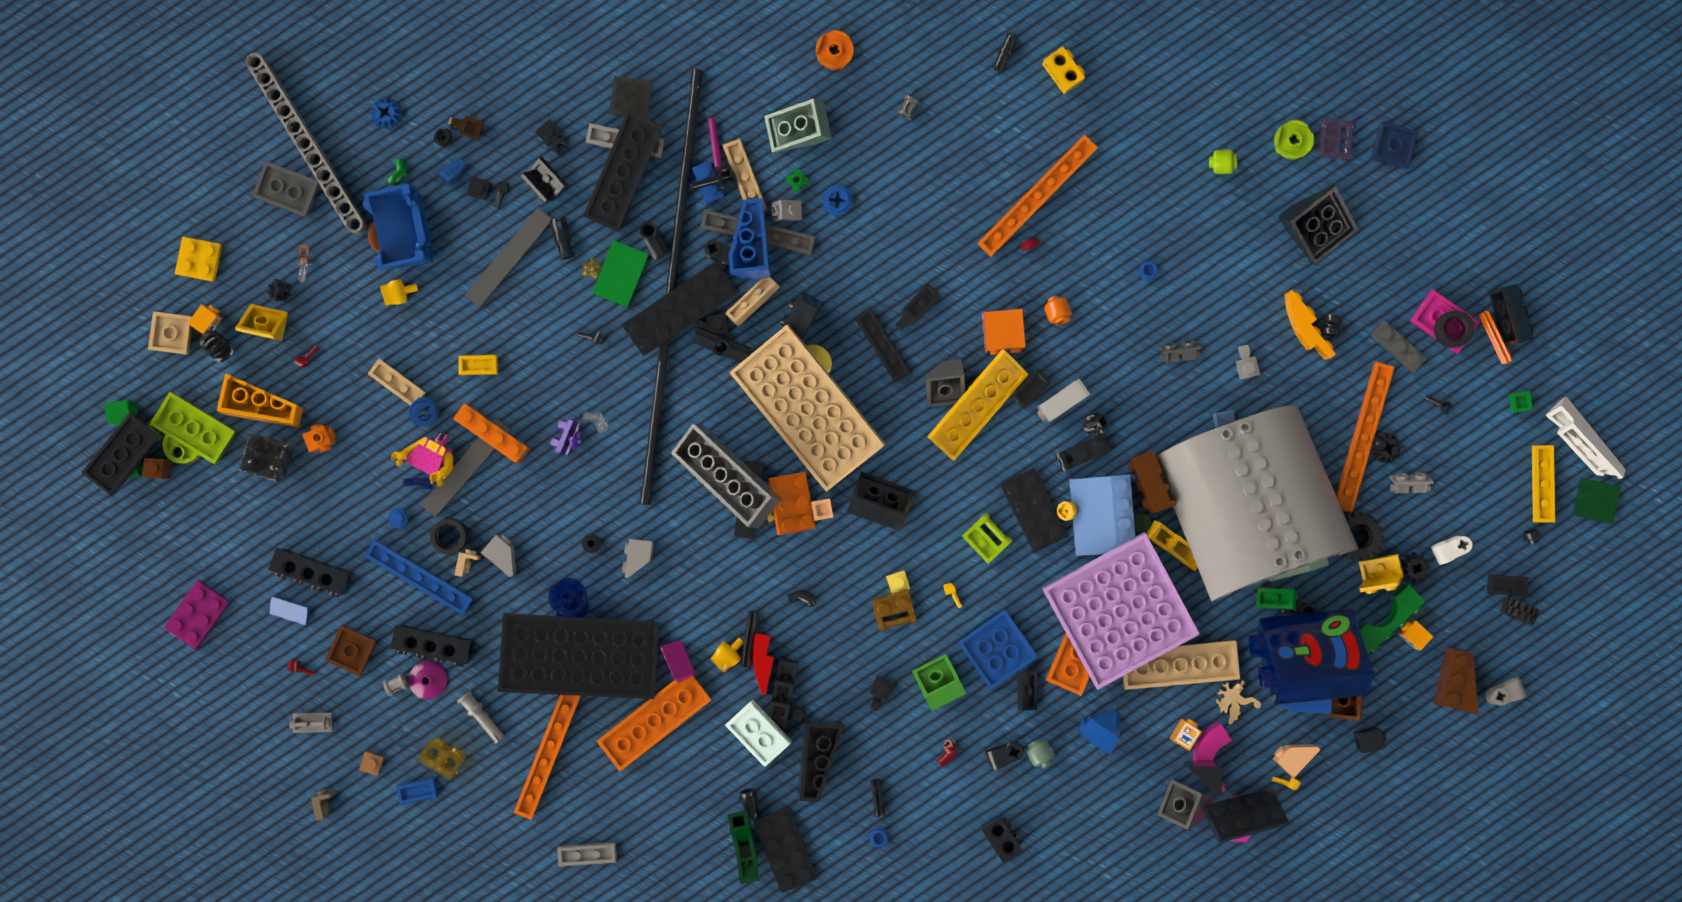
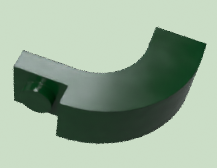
M742 811L728 814L740 883L759 881L757 851L748 812Z

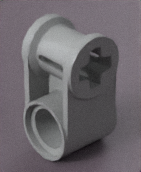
M1520 677L1506 680L1499 685L1487 689L1485 693L1487 702L1500 706L1527 697Z

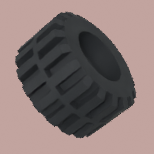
M1352 512L1344 514L1350 530L1353 526L1360 525L1364 529L1366 537L1364 543L1358 549L1340 556L1356 561L1373 558V554L1380 552L1378 548L1383 547L1384 543H1381V539H1385V535H1381V532L1384 530L1383 527H1379L1380 522L1374 520V516L1367 515V513Z

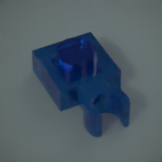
M403 478V486H421V489H433V485H437L436 481L431 484L430 478Z

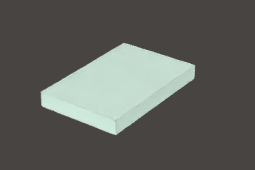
M753 699L725 725L764 767L792 743V740Z

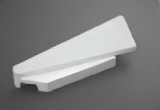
M1567 397L1560 400L1546 414L1551 421L1560 427L1557 433L1596 475H1615L1619 479L1624 477L1625 468Z

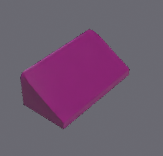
M681 640L661 646L675 681L680 683L696 674Z

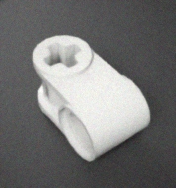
M1454 536L1431 546V549L1438 564L1442 565L1468 553L1472 549V541L1468 537ZM1460 541H1462L1463 544L1461 545V548H1458V545H1460Z

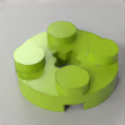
M1292 120L1283 124L1274 136L1276 152L1284 158L1291 160L1304 157L1314 144V135L1308 128L1309 126L1298 120ZM1293 135H1295L1296 139L1299 140V142L1295 143L1294 145L1291 144V141H1289V138H1292Z

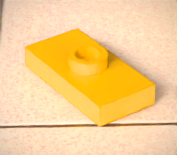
M498 355L459 356V375H498Z

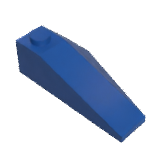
M1112 709L1088 716L1086 720L1083 719L1078 727L1080 729L1079 734L1111 755L1120 739V728L1118 727L1120 724V712Z

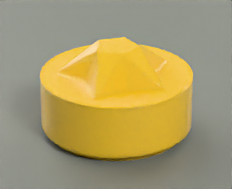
M1070 501L1061 502L1057 507V515L1061 520H1072L1077 514L1075 504Z

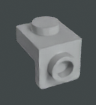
M779 200L773 202L771 208L773 222L802 220L801 201Z

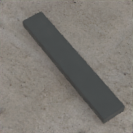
M537 208L465 296L481 308L549 227L550 217Z
M705 209L700 228L734 237L738 225V217ZM765 224L767 244L769 246L812 256L816 236Z
M495 418L493 421L494 424L507 433L512 431L498 418ZM478 438L455 464L448 476L443 479V485H437L421 505L434 517H437L493 453L495 448L481 438Z

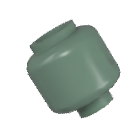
M1040 738L1028 745L1029 749L1026 751V754L1034 767L1042 766L1044 769L1053 763L1051 759L1055 757V752L1047 740H1041Z

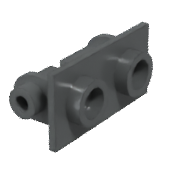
M1186 340L1184 343L1179 344L1174 342L1165 343L1164 346H1159L1163 353L1161 354V361L1165 363L1179 362L1180 354H1182L1183 361L1195 360L1197 357H1200L1199 349H1201V346L1194 340Z

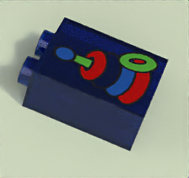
M1353 608L1260 618L1257 634L1249 635L1252 658L1260 657L1263 665L1258 667L1261 690H1270L1274 705L1364 696L1369 693L1374 671Z

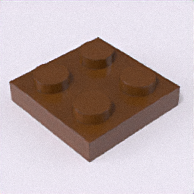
M340 625L325 661L358 676H362L378 640L345 625Z

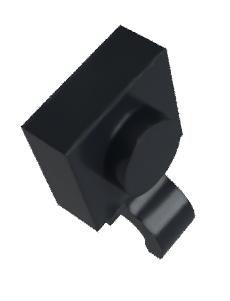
M876 675L870 690V694L875 695L870 709L878 711L882 698L888 700L895 682Z

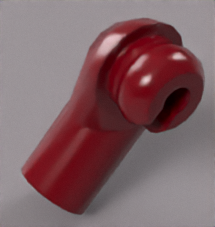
M947 739L944 742V754L937 759L942 767L956 757L957 745L954 740Z

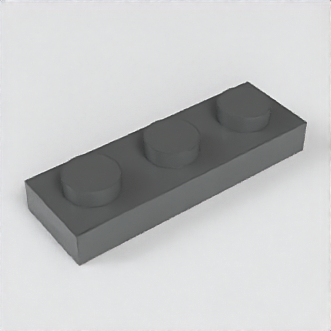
M1385 320L1381 321L1370 333V336L1411 373H1414L1427 359Z

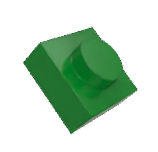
M1530 391L1508 394L1511 413L1533 410Z

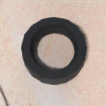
M1450 311L1442 314L1434 325V335L1437 341L1448 348H1456L1467 344L1475 332L1472 318L1462 311ZM1450 318H1457L1464 325L1465 333L1459 340H1450L1445 336L1443 326Z
M454 518L442 519L436 522L430 532V542L433 548L445 555L457 554L462 551L469 540V533L465 524ZM446 525L455 526L461 535L460 542L453 548L444 547L438 538L439 531Z

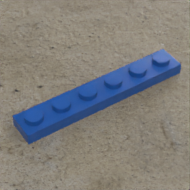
M377 540L372 542L364 557L461 615H465L474 600L473 597Z

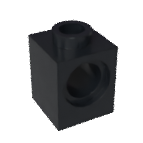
M1372 727L1353 732L1357 751L1368 753L1385 748L1384 742H1386V737L1381 729Z

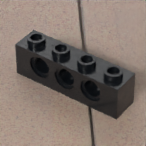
M284 548L275 549L268 569L274 572L273 575L276 577H290L294 583L301 585L303 583L310 584V588L321 591V589L327 590L329 595L335 597L347 594L354 572ZM291 562H294L296 565L294 572L289 568ZM309 568L313 569L314 576L312 578H310L307 575V571ZM328 574L332 577V583L330 585L327 584L325 580Z
M399 624L395 625L390 648L396 649V653L399 654L415 653L414 657L425 659L426 656L434 657L433 661L444 663L445 660L452 661V665L463 667L464 664L470 663L475 640ZM411 637L416 638V647L410 645ZM430 641L435 642V651L429 649L428 644ZM449 645L455 648L454 655H450L447 652Z

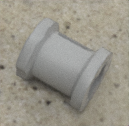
M403 673L398 674L397 677L391 680L383 681L384 689L389 696H393L395 692L401 689L409 688Z

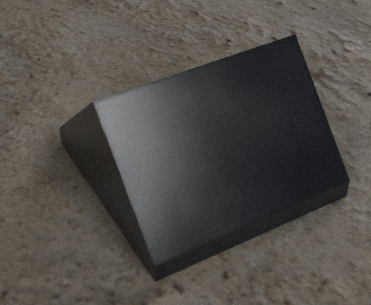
M1214 760L1185 761L1183 763L1219 797L1222 795L1221 765Z

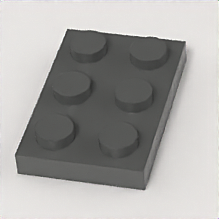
M265 161L252 197L307 218L320 184L317 180Z

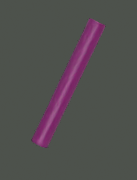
M710 118L708 119L714 167L721 169L722 162L716 119Z

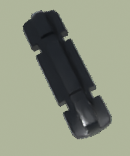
M880 778L872 779L871 786L873 788L875 816L882 817L885 816L883 791L881 789L882 782Z

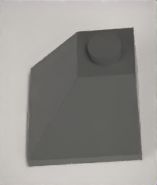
M961 359L942 361L925 376L927 407L956 404L965 393L964 371Z
M1171 779L1157 815L1190 831L1205 817L1202 808L1204 805L1211 804L1214 797Z

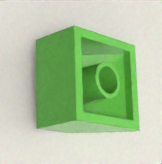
M946 654L912 671L931 711L966 694Z

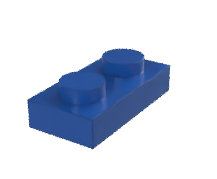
M710 161L692 168L697 181L716 176ZM717 184L701 188L706 204L724 198L723 193L719 191L720 186H717Z

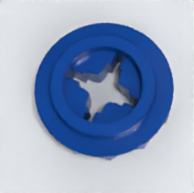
M389 98L379 99L373 104L370 111L373 122L378 127L384 129L396 126L402 114L399 104ZM389 108L388 112L392 117H382L383 113L380 109L387 110Z
M834 185L824 192L822 203L829 214L838 216L844 215L850 210L853 198L851 192L846 187ZM837 193H839L841 200L846 201L839 203L838 208H836L835 202L829 201L835 199Z
M427 396L418 397V399L412 401L410 408H408L411 421L421 427L433 424L440 412L437 402ZM419 407H427L426 410L429 416L427 414L425 415L424 413L420 415L421 412L419 410Z

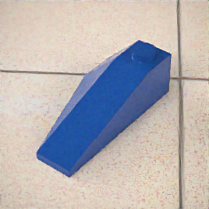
M762 198L743 200L737 229L733 237V244L729 252L731 275L747 279L771 278Z

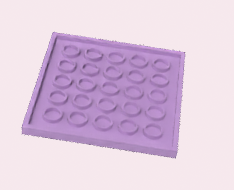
M1145 532L1042 588L1097 690L1199 635L1194 622Z

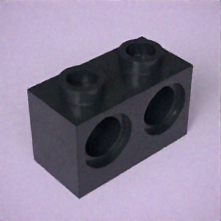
M999 814L980 826L1002 863L1022 851L1020 847L1022 841L1017 834L1013 835L1009 829L1012 826L1006 817L1002 819ZM1001 825L1003 829L1000 833L996 834L992 831L994 826ZM1007 841L1013 843V847L1009 850L1003 848L1004 843Z

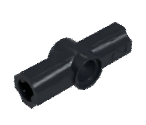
M699 326L692 340V343L712 350L718 356H726L739 362H743L749 357L752 350L751 347L731 340L725 334L719 335ZM723 342L727 347L720 348L717 343Z

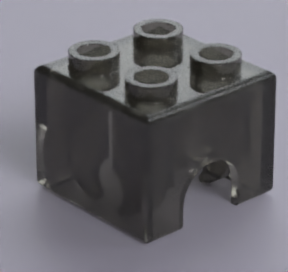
M249 433L238 471L262 476L273 481L284 482L295 445Z

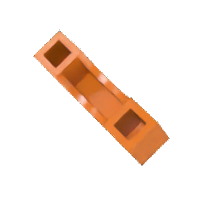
M464 403L453 418L517 464L522 462L531 449L522 441L498 427L469 404Z

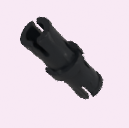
M1009 32L1006 34L1002 47H999L998 56L992 66L993 70L997 71L999 69L998 72L1003 73L1008 58H1011L1013 54L1012 49L1018 39L1017 35L1013 34L1011 36L1012 33Z

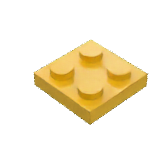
M182 237L175 274L215 282L222 245Z

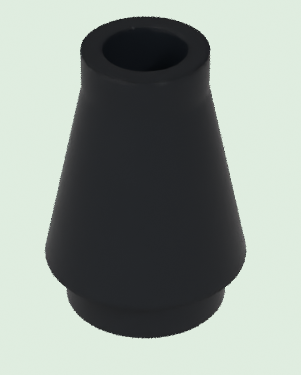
M754 788L740 791L739 800L744 810L748 812L749 819L758 817L757 792H755Z

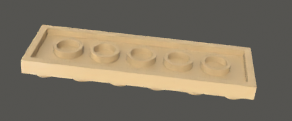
M1236 640L1179 645L1124 675V689L1240 679Z

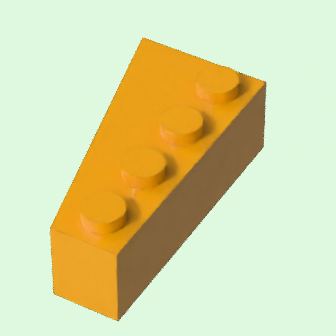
M225 373L217 406L218 412L229 416L300 427L303 413L301 407Z

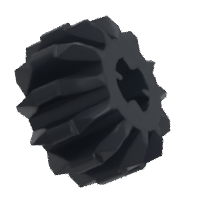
M211 330L200 339L203 349L217 362L223 363L234 353L233 347L218 331Z
M1412 552L1411 556L1404 554L1405 560L1400 559L1403 577H1405L1404 582H1411L1413 585H1417L1418 581L1420 583L1425 582L1424 577H1430L1427 570H1431L1432 567L1426 566L1430 560L1424 559V554L1417 555V552ZM1413 565H1416V566H1415V568H1417L1416 572H1414V571H1413L1414 569H1412V566H1413Z

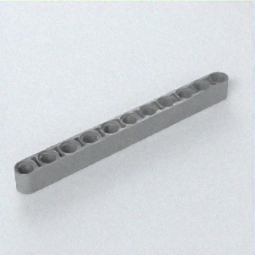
M249 54L246 58L247 67L345 227L356 235L364 234L368 226L270 64L260 54ZM260 60V65L258 67H254L255 62ZM270 76V81L264 84L265 78ZM280 92V97L274 100V95ZM290 108L289 115L284 116V111ZM300 124L299 131L294 132V127ZM310 140V146L304 148V143ZM320 156V162L314 165V159ZM329 172L330 178L324 181L323 176ZM336 189H340V194L334 197L333 192ZM346 205H350L348 213L343 212V208ZM356 221H359V228L354 230L353 224Z

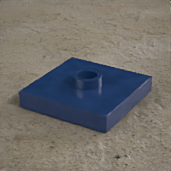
M1384 121L1380 122L1370 159L1408 169L1419 131Z

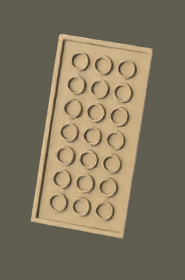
M789 324L784 326L729 372L826 492L885 446L884 441Z

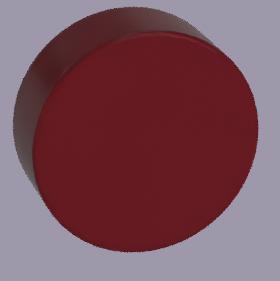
M1039 238L1022 242V251L1040 246Z

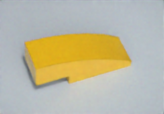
M1154 520L1146 532L1149 540L1193 571H1196L1198 567L1188 542L1162 523Z

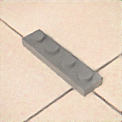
M589 123L586 143L612 148L619 129ZM658 139L651 157L661 159L664 139Z

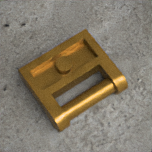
M908 589L871 598L879 632L907 623H917ZM908 611L909 614L887 621L882 620V617Z

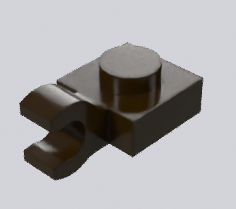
M465 116L464 121L450 117L448 123L450 127L461 129L459 133L461 136L479 141L485 124L483 121Z

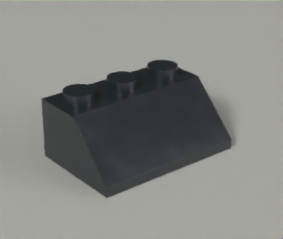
M1518 284L1488 292L1499 331L1506 346L1532 340L1534 332L1528 322V310L1523 304V293Z
M861 472L847 513L901 532L915 491Z

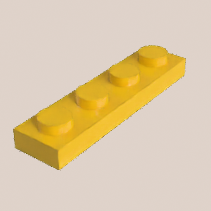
M1554 445L1532 446L1533 522H1555Z

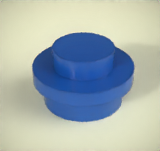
M1151 261L1144 262L1139 267V275L1144 280H1153L1158 274L1156 264Z
M394 509L389 514V523L393 527L401 528L407 524L408 514L403 509Z
M877 827L871 831L869 839L875 847H883L887 844L889 836L884 828Z

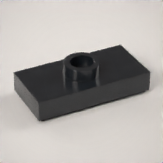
M1037 369L1010 397L1024 410L1051 382Z
M1488 574L1487 594L1528 596L1529 577Z

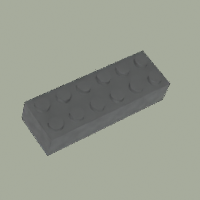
M693 423L671 452L683 466L748 528L759 529L782 499L704 425Z

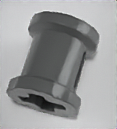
M905 95L904 102L896 113L902 118L911 121L913 118L912 114L920 102L911 96Z

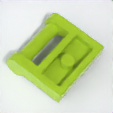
M987 512L962 535L987 564L1013 541L993 523ZM982 524H985L1001 541L999 546L980 528Z

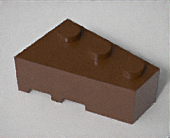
M1154 451L1129 458L1128 468L1130 473L1135 475L1136 481H1134L1137 492H1141L1143 509L1147 510L1148 513H1156L1176 506L1175 500L1171 501L1168 493L1170 488L1168 483L1165 484L1163 472Z
M1446 647L1433 703L1479 715L1473 653Z

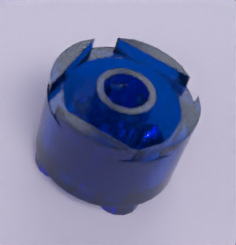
M563 578L550 588L548 600L554 616L572 618L584 617L590 604L586 588L579 580Z

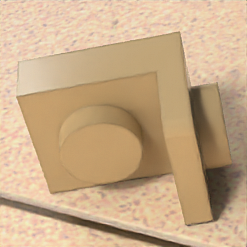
M465 549V552H459L454 575L465 576L466 573H469L471 567L469 559L480 560L481 555H476L477 551Z

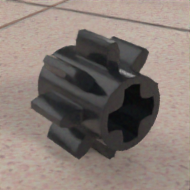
M285 278L282 280L274 279L271 284H268L270 290L267 293L276 303L278 301L286 302L292 296L290 290L293 288L290 283L286 282Z
M1099 412L1086 415L1087 420L1083 423L1086 433L1091 434L1092 437L1104 434L1103 429L1107 428L1106 418L1103 415H1099Z

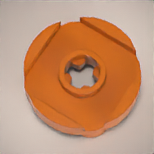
M833 30L825 35L823 34L818 39L816 44L817 60L825 68L842 70L853 58V44L849 36L844 32ZM838 46L839 54L833 55L829 49Z

